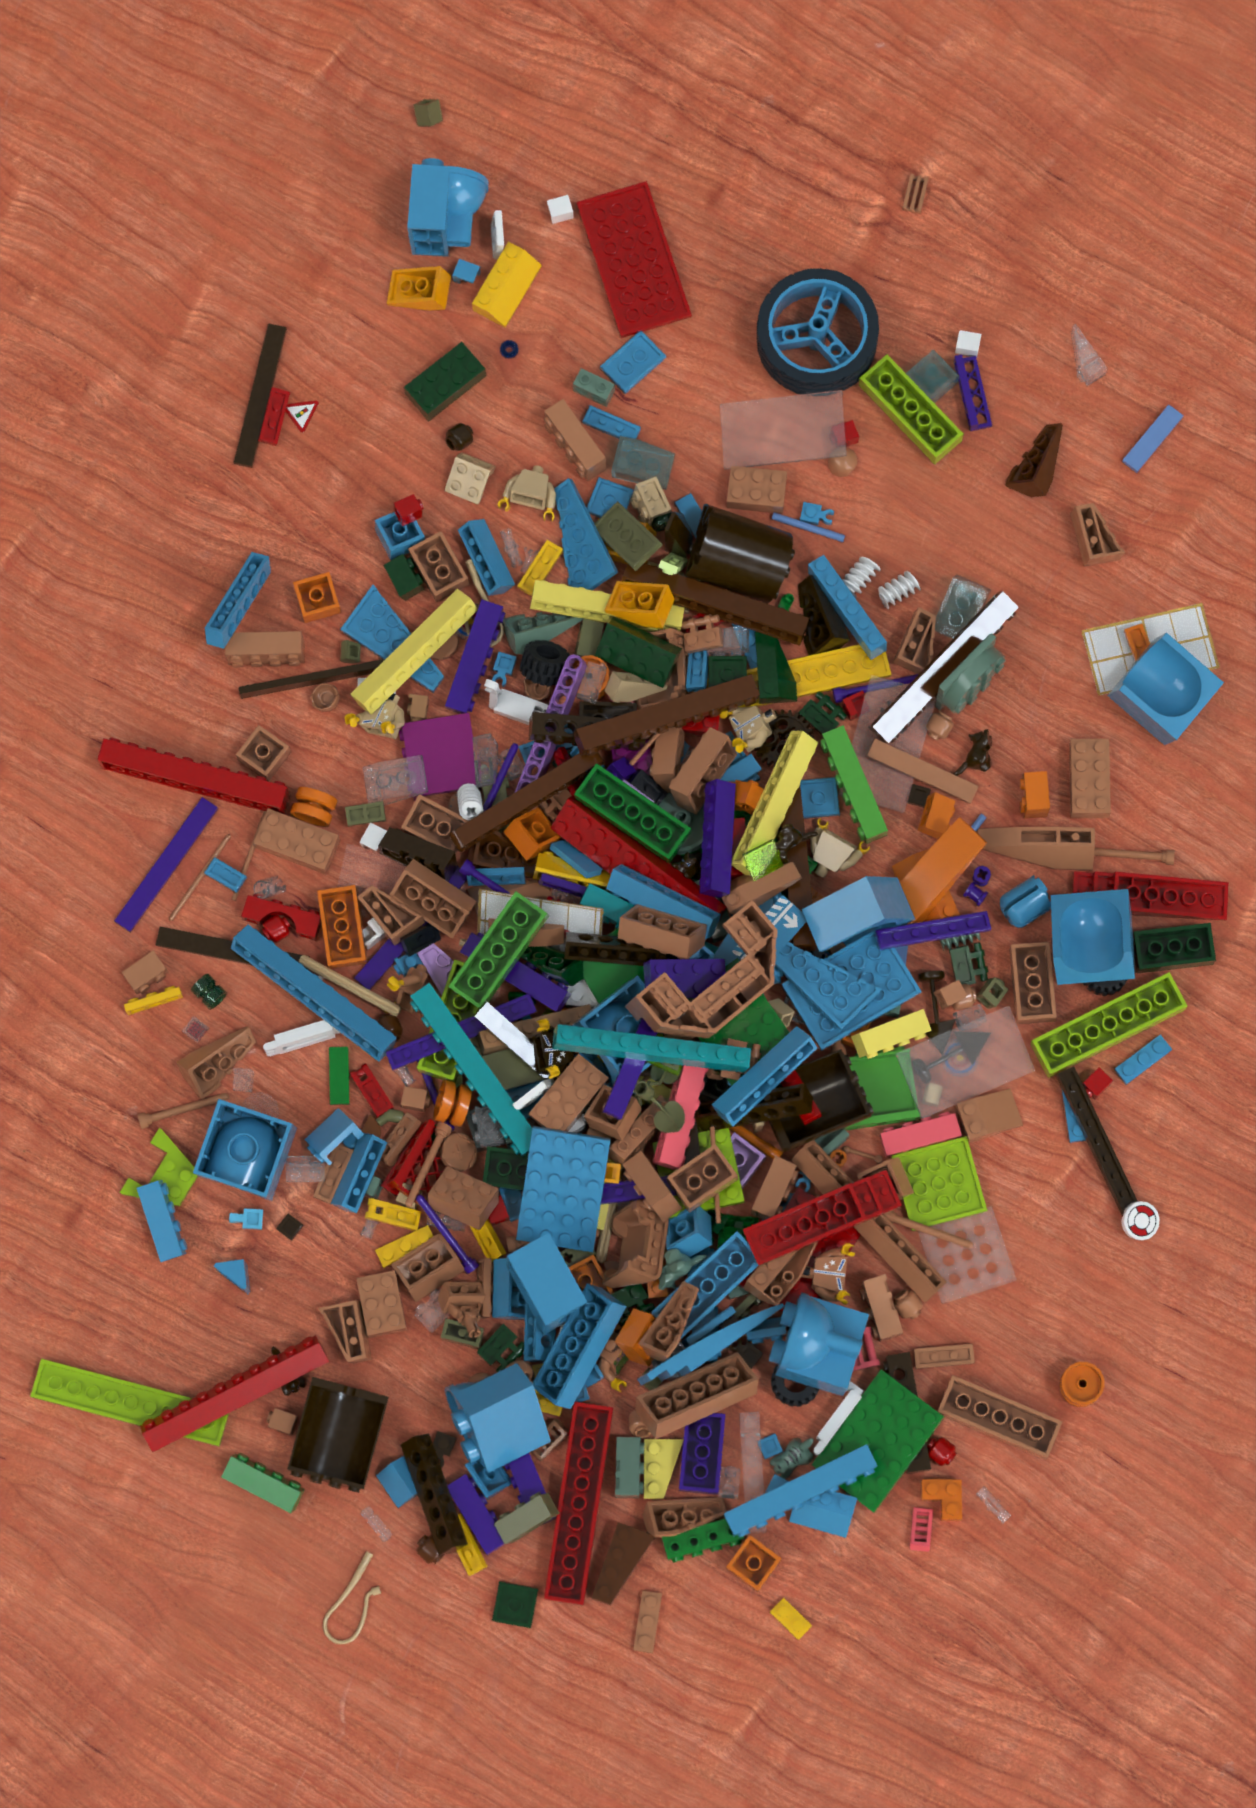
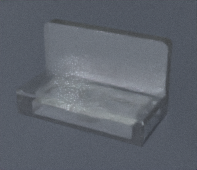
M588 661L577 699L596 704L607 671L605 663L599 665Z

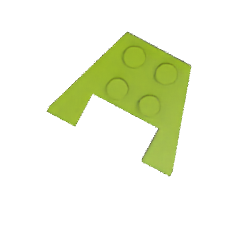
M159 1128L150 1143L167 1154L149 1183L163 1180V1183H166L169 1189V1194H167L169 1201H172L174 1206L180 1207L198 1176L193 1173L194 1166L165 1132ZM128 1178L120 1194L140 1199L137 1188L142 1185Z

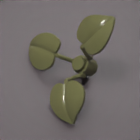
M655 1062L651 1068L650 1075L654 1081L658 1082H637L634 1088L635 1094L632 1093L631 1096L637 1099L640 1107L642 1106V1098L646 1101H653L661 1109L654 1117V1124L659 1131L663 1133L678 1132L682 1129L685 1122L684 1109L675 1101H669L663 1107L654 1098L655 1091L652 1086L661 1085L662 1082L665 1084L674 1083L680 1077L682 1067L680 1065L678 1071L660 1062Z

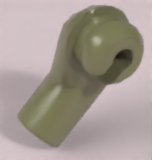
M389 1109L376 1118V1121L381 1127L389 1121L399 1123L405 1114L400 1110Z

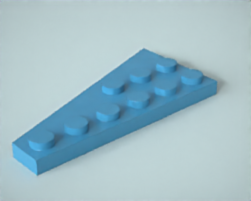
M568 478L554 488L557 510H559L561 520L559 525L563 534L561 539L565 566L568 568V585L594 590L617 574L618 570L573 480Z
M374 584L340 629L343 633L382 659H386L411 635L410 631L391 609L384 597L381 596ZM429 658L410 678L434 693L444 679V675Z

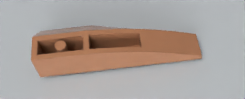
M1005 827L978 829V834L987 842L982 850L1051 869L1093 870L1095 828Z
M817 1242L760 1265L746 1281L744 1288L757 1299L778 1306L802 1277Z

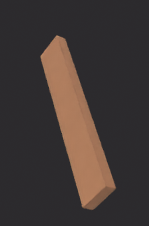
M877 739L873 740L867 753V757L971 804L979 787Z

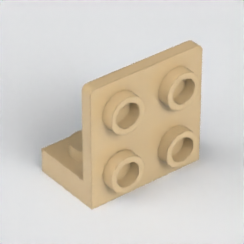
M461 452L454 460L445 491L479 504L488 478L494 473L496 466Z
M657 477L635 485L630 501L632 507L637 509L639 513V522L648 523L651 527L654 518L671 512L672 509Z

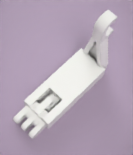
M486 679L485 691L490 693L489 708L493 709L494 713L529 725V718L532 712L546 713L548 704L503 688L500 689L499 684L492 680Z
M320 975L318 976L319 979H321V980L325 979L324 977H322V976H320ZM325 1020L276 1034L274 1035L275 1040L265 1043L263 1048L267 1056L283 1054L336 1038L335 1034L340 1032Z
M851 1381L847 1389L848 1395L816 1437L819 1441L813 1451L816 1456L821 1454L862 1398L863 1390Z

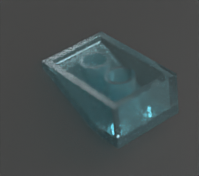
M620 436L611 470L612 478L640 483L657 477L662 489L667 490L675 453L638 439Z
M956 574L950 583L936 616L935 631L954 638L984 607L991 589Z

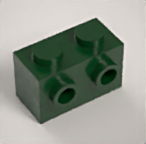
M401 554L384 565L399 596L406 601L425 590L422 585L424 581L419 573L416 574L414 570L416 565L411 557L407 558L404 554Z

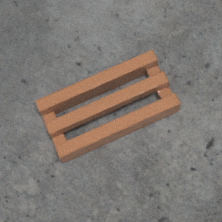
M910 174L902 210L921 213L928 177L921 178L919 175L917 177L914 174ZM916 181L911 206L907 207L912 183ZM921 182L924 184L920 196L918 209L914 208L917 198L919 185Z

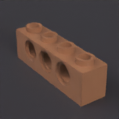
M661 1095L656 1099L663 1107L668 1102ZM654 1102L633 1123L622 1141L617 1139L609 1148L608 1157L613 1162L621 1164L622 1169L624 1168L622 1164L636 1155L659 1132L654 1124V1117L661 1109Z

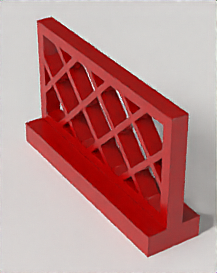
M431 1119L422 1122L387 1181L386 1185L391 1189L396 1188L408 1197L411 1190H407L402 1184L405 1180L411 1179L413 1186L415 1178L418 1176L414 1175L413 1166L420 1163L422 1167L425 1161L422 1150L425 1148L430 1150L433 1144L431 1135L433 1132L436 1133V1122ZM435 1156L432 1162L435 1172L427 1173L424 1179L425 1187L419 1190H426L427 1196L433 1187L429 1185L428 1176L435 1175L436 1180H438L440 1173L444 1171H439L436 1161L441 1160V1157Z

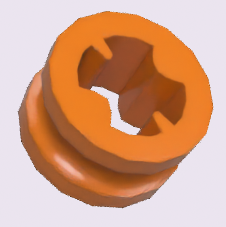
M834 1150L830 1154V1158L833 1160L836 1154H840V1157L843 1156L844 1159L841 1160L840 1164H837L841 1168L846 1164V1153L842 1150Z

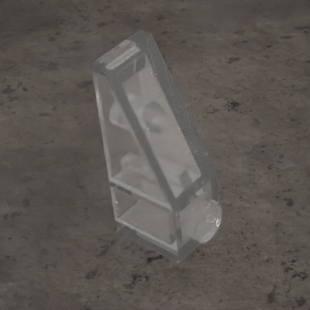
M1075 324L1072 326L1071 336L1077 377L1082 383L1085 382L1089 386L1106 375L1108 368Z
M491 733L473 737L476 787L495 784L499 764L498 743Z

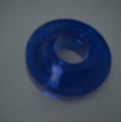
M506 340L501 344L500 353L503 357L511 359L518 354L519 348L516 342ZM507 348H512L513 351H512V352H507L506 349H507Z

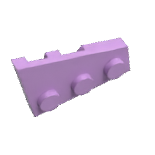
M433 943L417 952L442 995L454 961Z

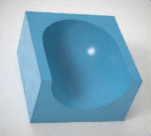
M1166 632L1152 641L1107 696L1163 745H1167L1180 737L1224 682Z
M865 876L802 909L819 952H823L841 942L848 946L881 926L883 929L903 926L915 920L898 877Z
M1128 889L1051 895L1053 961L1057 985L1135 979L1132 913Z
M637 975L620 986L571 1026L635 1034L640 1020L637 1021L625 1006L645 989V984ZM657 1033L656 1037H664V1033ZM599 1055L610 1073L611 1083L609 1085L612 1088L624 1058ZM645 1061V1064L641 1072H643L654 1062Z
M218 1099L193 1173L198 1177L213 1180L272 1201L297 1127L292 1123Z
M549 1233L507 1255L506 1267L544 1335L565 1324L573 1311L588 1303Z

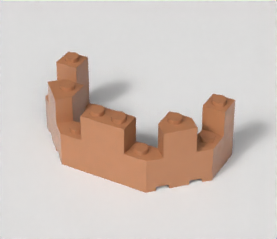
M753 900L750 901L722 925L747 955L691 1002L664 972L636 995L625 1007L637 1021L643 1018L654 1032L664 1033V1038L688 1041L695 1037L710 1038L774 985L778 930Z

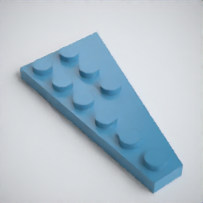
M790 942L776 955L775 966L840 1030L882 991L881 988L849 974L846 970L822 958L820 959L812 955V953L794 946Z

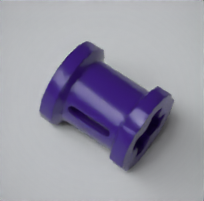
M986 866L977 867L972 877L975 885L980 887L987 885L991 872ZM979 873L985 875L984 880L981 877L978 878Z
M972 882L963 896L972 899L979 907L987 897L988 892L982 891Z

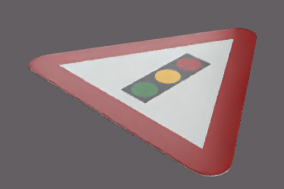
M315 400L287 404L285 412L300 432H305L319 402Z

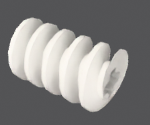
M860 557L859 562L854 564L855 568H851L849 570L850 574H846L845 579H842L855 598H857L855 592L862 593L859 588L860 586L863 588L867 587L864 581L871 582L869 575L876 576L873 570H881L874 561L866 557Z
M905 571L904 576L898 575V580L893 578L891 584L886 582L885 588L883 586L878 587L879 597L886 609H889V602L894 606L896 605L895 599L901 602V595L908 598V591L915 594V587L920 590L919 583L910 572Z
M467 783L462 785L457 791L459 813L462 818L470 821L483 813L481 793L474 784Z

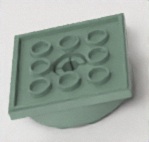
M990 633L939 685L935 707L939 711L946 706L953 713L959 714L967 704L972 705L978 698L977 694L980 691L984 692L990 686L989 682L994 674H998L1003 669L1006 660L1005 656L994 647L995 635Z

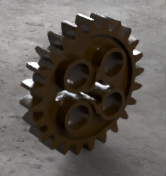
M782 709L779 715L774 711L777 718L769 722L772 734L768 737L774 738V741L771 743L764 742L761 747L754 748V751H757V757H761L762 763L767 761L768 767L772 764L775 767L780 756L779 752L783 749L787 741L785 739L788 738L791 730L804 731L814 739V736H812L813 730L809 728L810 723H805L804 716L799 719L798 712L793 716L791 710L785 714ZM781 725H787L786 729H779Z

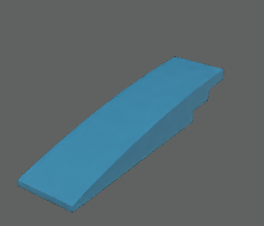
M783 1303L746 1317L694 1343L637 1379L642 1386L657 1376L663 1381L676 1372L681 1377L692 1372L783 1308Z

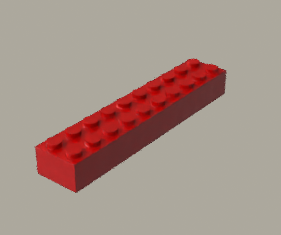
M112 737L109 739L103 738L97 758L98 763L104 770L267 812V809H271L285 815L291 796L288 787L280 781L269 782L264 777H250L248 773L242 771L234 773L227 767L219 766V768H215L208 762L201 761V763H196L189 757L177 758L175 754L170 752L158 753L154 748H139V745L135 743H120L119 739Z
M574 796L567 799L550 828L609 874L612 873L613 868L622 864L721 914L720 918L727 909L715 897L700 894V886L686 878L681 871L674 868L670 863H667L577 801Z
M574 1402L558 1504V1512L560 1514L556 1517L544 1600L584 1606L613 1418V1407Z

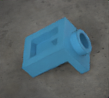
M415 953L410 957L404 955L399 959L398 957L395 958L396 964L393 967L398 975L402 974L403 977H406L410 967L415 968L417 964H424L418 954Z

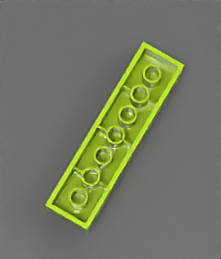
M1170 972L1033 1039L1030 1045L1047 1077L1050 1078L1185 1011L1187 1004Z

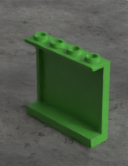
M896 1047L893 1051L885 1053L880 1050L877 1051V1056L869 1059L866 1056L859 1058L857 1053L854 1057H849L852 1063L850 1066L851 1071H856L859 1085L864 1088L867 1096L866 1100L868 1103L870 1102L874 1113L871 1114L870 1118L845 1127L843 1130L847 1131L920 1120V1110L917 1104L909 1054L910 1049Z

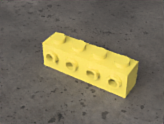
M924 1009L855 1034L851 1038L859 1058L866 1056L869 1059L877 1056V1051L882 1050L885 1053L893 1050V1045L895 1044L901 1047L909 1044V1039L914 1038L915 1041L926 1037L925 1033L932 1030Z

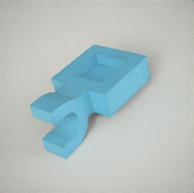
M244 1208L243 1214L230 1213L229 1223H243V1229L262 1230L263 1210Z

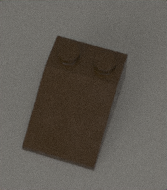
M580 701L579 716L613 718L637 710V703Z

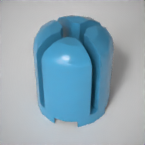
M1033 875L1001 896V911L1012 926L1023 928L1051 910V901L1047 893L1048 889L1039 877L1035 879Z

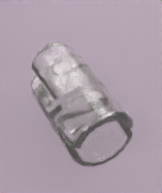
M272 876L257 881L254 884L253 890L255 894L260 893L257 896L258 898L265 899L284 893L286 886H281L283 881L277 879L278 876Z

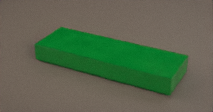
M329 1047L330 1106L350 1105L349 1047Z

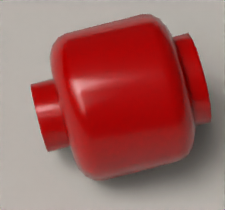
M274 915L263 922V929L261 931L268 940L278 943L289 935L288 927L291 925L285 917L281 918L279 915Z
M940 1437L938 1440L933 1438L927 1446L929 1458L939 1466H944L945 1464L948 1466L957 1455L955 1452L956 1446L944 1437Z

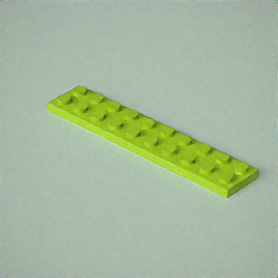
M45 1359L40 1361L30 1396L35 1399L138 1426L142 1425L147 1419L156 1418L167 1409L177 1407L182 1401L192 1399ZM229 1413L184 1436V1438L220 1447Z

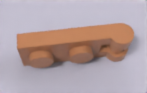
M406 1112L402 1120L399 1121L386 1139L388 1143L380 1160L384 1161L388 1166H394L397 1162V1156L422 1122Z

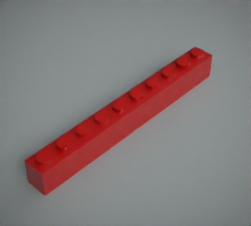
M316 1335L307 1337L301 1343L287 1347L284 1352L272 1355L260 1364L252 1365L249 1370L237 1373L225 1382L217 1383L208 1391L198 1393L196 1397L189 1401H182L177 1407L163 1411L156 1418L147 1419L140 1425L142 1435L151 1451L155 1452L329 1362L327 1354Z

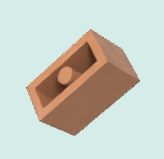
M154 950L122 971V974L136 994L146 992L150 989L151 984L155 981L157 983L166 978V974L169 973Z

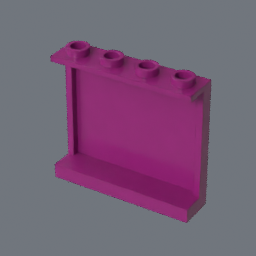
M469 713L405 723L402 730H399L400 741L405 743V748H402L403 759H407L408 766H404L406 778L410 777L411 784L407 785L409 796L413 795L414 801H416L419 794L430 796L455 792L467 783L476 785L479 791L482 790Z

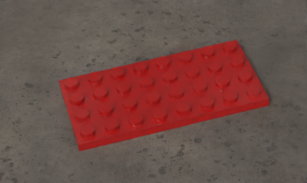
M647 181L576 202L620 338L692 317Z

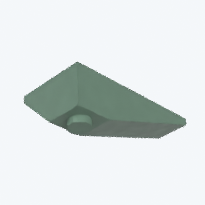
M538 612L533 617H525V614L504 618L503 626L510 648L516 655H522L525 646L529 642H535V640L550 641L583 619L555 613L548 615Z

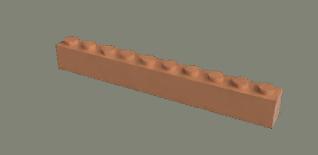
M814 1140L808 1142L791 1159L823 1195L847 1184L854 1183ZM884 1214L854 1226L924 1303L947 1283Z

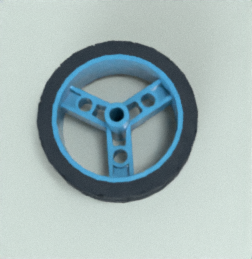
M821 268L805 269L780 280L769 291L770 293L766 295L760 306L757 321V350L761 362L769 375L784 388L796 394L811 395L813 397L830 396L855 385L859 378L868 371L874 360L879 336L878 313L873 300L865 288L851 277L839 271ZM820 296L815 312L809 322L773 328L778 316L791 303L802 298ZM839 303L844 304L852 311L862 330V340L854 354L830 330ZM830 306L831 309L826 310L823 307ZM808 332V337L798 336V334ZM791 335V336H793L794 338H793V339H787L786 336ZM826 338L831 343L828 347L826 346ZM809 346L810 349L819 351L832 365V368L809 369L791 362L781 351ZM838 351L840 354L833 355L832 352Z

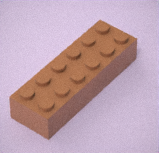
M737 1352L637 1396L635 1412L653 1437L657 1439L756 1395L758 1378Z
M954 1375L950 1379L938 1408V1412L947 1419L1044 1460H1047L1063 1422Z

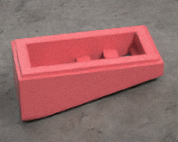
M913 1507L910 1550L930 1551L933 1509ZM917 1515L929 1517L928 1519H918ZM916 1524H926L928 1527L916 1526ZM915 1532L927 1533V1535H917Z

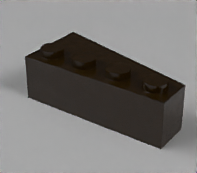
M389 827L378 845L380 854L406 867L414 859L447 882H449L457 869L455 851L404 833L400 829Z

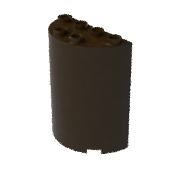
M704 504L696 532V541L692 547L685 575L762 602L770 603L773 599L776 600L784 578H787L790 573V567L788 566L795 554V550L792 549V534Z
M842 1049L798 1066L795 1069L813 1096V1100L820 1110L822 1117L806 1125L803 1124L799 1115L769 1120L783 1152L868 1119L874 1113L870 1102L868 1103L866 1100L867 1096L864 1088L859 1085L856 1071H851V1060L848 1054L844 1055ZM778 1084L774 1089L781 1088V1085Z
M312 1377L287 1468L291 1471L290 1475L300 1478L304 1475L310 1477L311 1482L322 1484V1481L329 1483L330 1487L337 1489L345 1486L348 1487L349 1491L357 1493L360 1490H364L389 1397Z

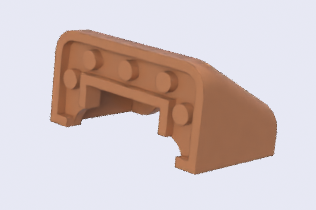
M674 628L650 633L682 648L671 677L666 684L668 686L667 689L635 700L638 710L693 693L687 692L686 689L689 654L685 652L683 634L685 633Z
M638 1199L612 1215L611 1229L615 1235L623 1238L618 1270L611 1268L604 1272L602 1284L610 1288H618L657 1280L662 1272L669 1218L663 1222L653 1208L649 1210L644 1202Z

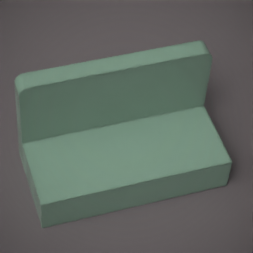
M840 1129L814 1141L829 1156L849 1138L850 1134L845 1129Z

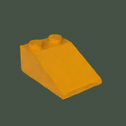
M441 266L392 270L387 305L427 311L445 310L451 275Z
M617 581L606 605L605 612L644 627L663 628L675 599L668 584Z

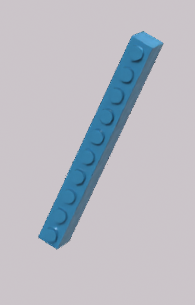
M247 925L233 937L231 949L378 1062L386 1056L385 1052L394 1048L397 1037L391 1031L386 1030L375 1019L370 1018L362 1009L349 1002L346 997L340 995L332 986L319 979L316 974L307 970L303 964L290 957L287 952L281 950L271 940L260 934L257 929Z

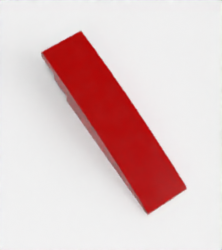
M1074 871L1072 893L1128 889L1132 915L1226 921L1229 882L1116 871L1114 873Z
M884 1170L743 1229V1232L758 1266L897 1209L902 1204L887 1170Z

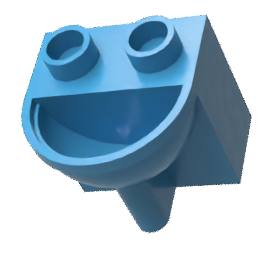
M435 158L422 160V165L412 164L407 225L412 255L449 257L450 246L469 247L471 245L473 214L481 207L489 188V181L484 175L466 168L444 166L442 160Z
M802 1292L796 1304L786 1301L779 1324L789 1327L785 1341L775 1338L769 1356L770 1362L778 1364L775 1376L843 1396L848 1389L854 1365L862 1347V1337L869 1314L811 1297Z
M517 1363L477 1383L463 1382L445 1387L446 1399L452 1412V1421L459 1434L463 1435L465 1439L460 1442L461 1448L470 1464L479 1460L487 1473L551 1442L534 1386Z

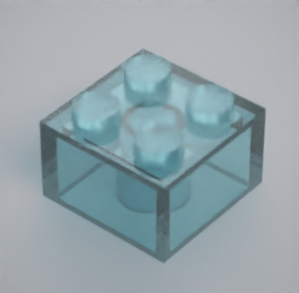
M934 349L906 373L934 403L958 383L959 375Z

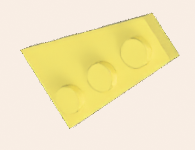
M644 1439V1499H664L684 1439Z

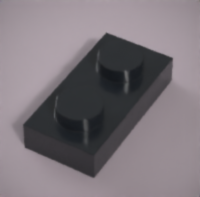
M638 769L629 780L631 785L652 799L658 806L668 794L642 769Z
M427 923L401 937L400 940L405 954L410 957L431 944L441 940L438 929Z

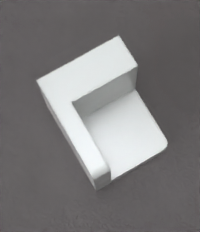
M568 195L547 201L552 224L574 218Z
M960 330L955 354L970 357L976 356L977 358L981 334Z
M370 822L360 840V845L377 851L378 845L387 831Z
M373 918L367 922L368 926L363 929L364 944L368 950L386 937L384 931Z

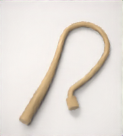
M472 560L465 561L472 581L482 600L489 602ZM467 620L465 622V628L467 631V635L469 637L470 627ZM499 623L500 634L497 641L492 642L491 647L501 641L504 634L503 623Z
M367 1551L346 1590L323 1619L324 1634L335 1644H347L358 1637L366 1619L369 1597L372 1594L373 1596L381 1594L379 1586L371 1588V1591L366 1594L361 1621L352 1637L346 1640H337L329 1634L327 1629L329 1616L352 1591L373 1557V1554Z

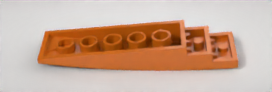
M961 817L948 828L900 882L915 917V920L908 924L920 923L926 919L987 844Z

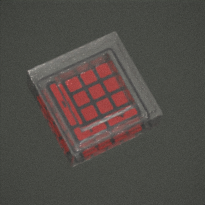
M193 1016L182 1032L198 1043L209 1030V1027Z

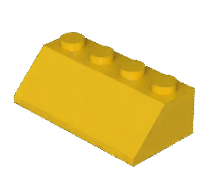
M508 242L472 302L473 311L506 328L542 265L524 249Z
M544 851L538 854L533 879L539 880L542 873L585 887L591 883L609 892L606 888L611 874L603 868L601 875L585 878L563 859L554 856L553 853Z

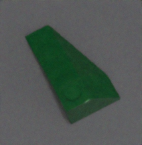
M755 631L758 691L760 693L759 704L797 702L796 681L779 640Z
M528 946L521 956L522 959L555 981L564 983L566 986H574L583 979V961L564 959L565 952L546 946Z

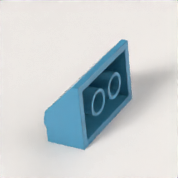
M507 1258L494 1259L492 1318L525 1320V1299L506 1267Z
M825 1492L821 1494V1499L813 1503L809 1500L803 1503V1508L792 1511L789 1522L846 1538L857 1498L838 1492L832 1494Z

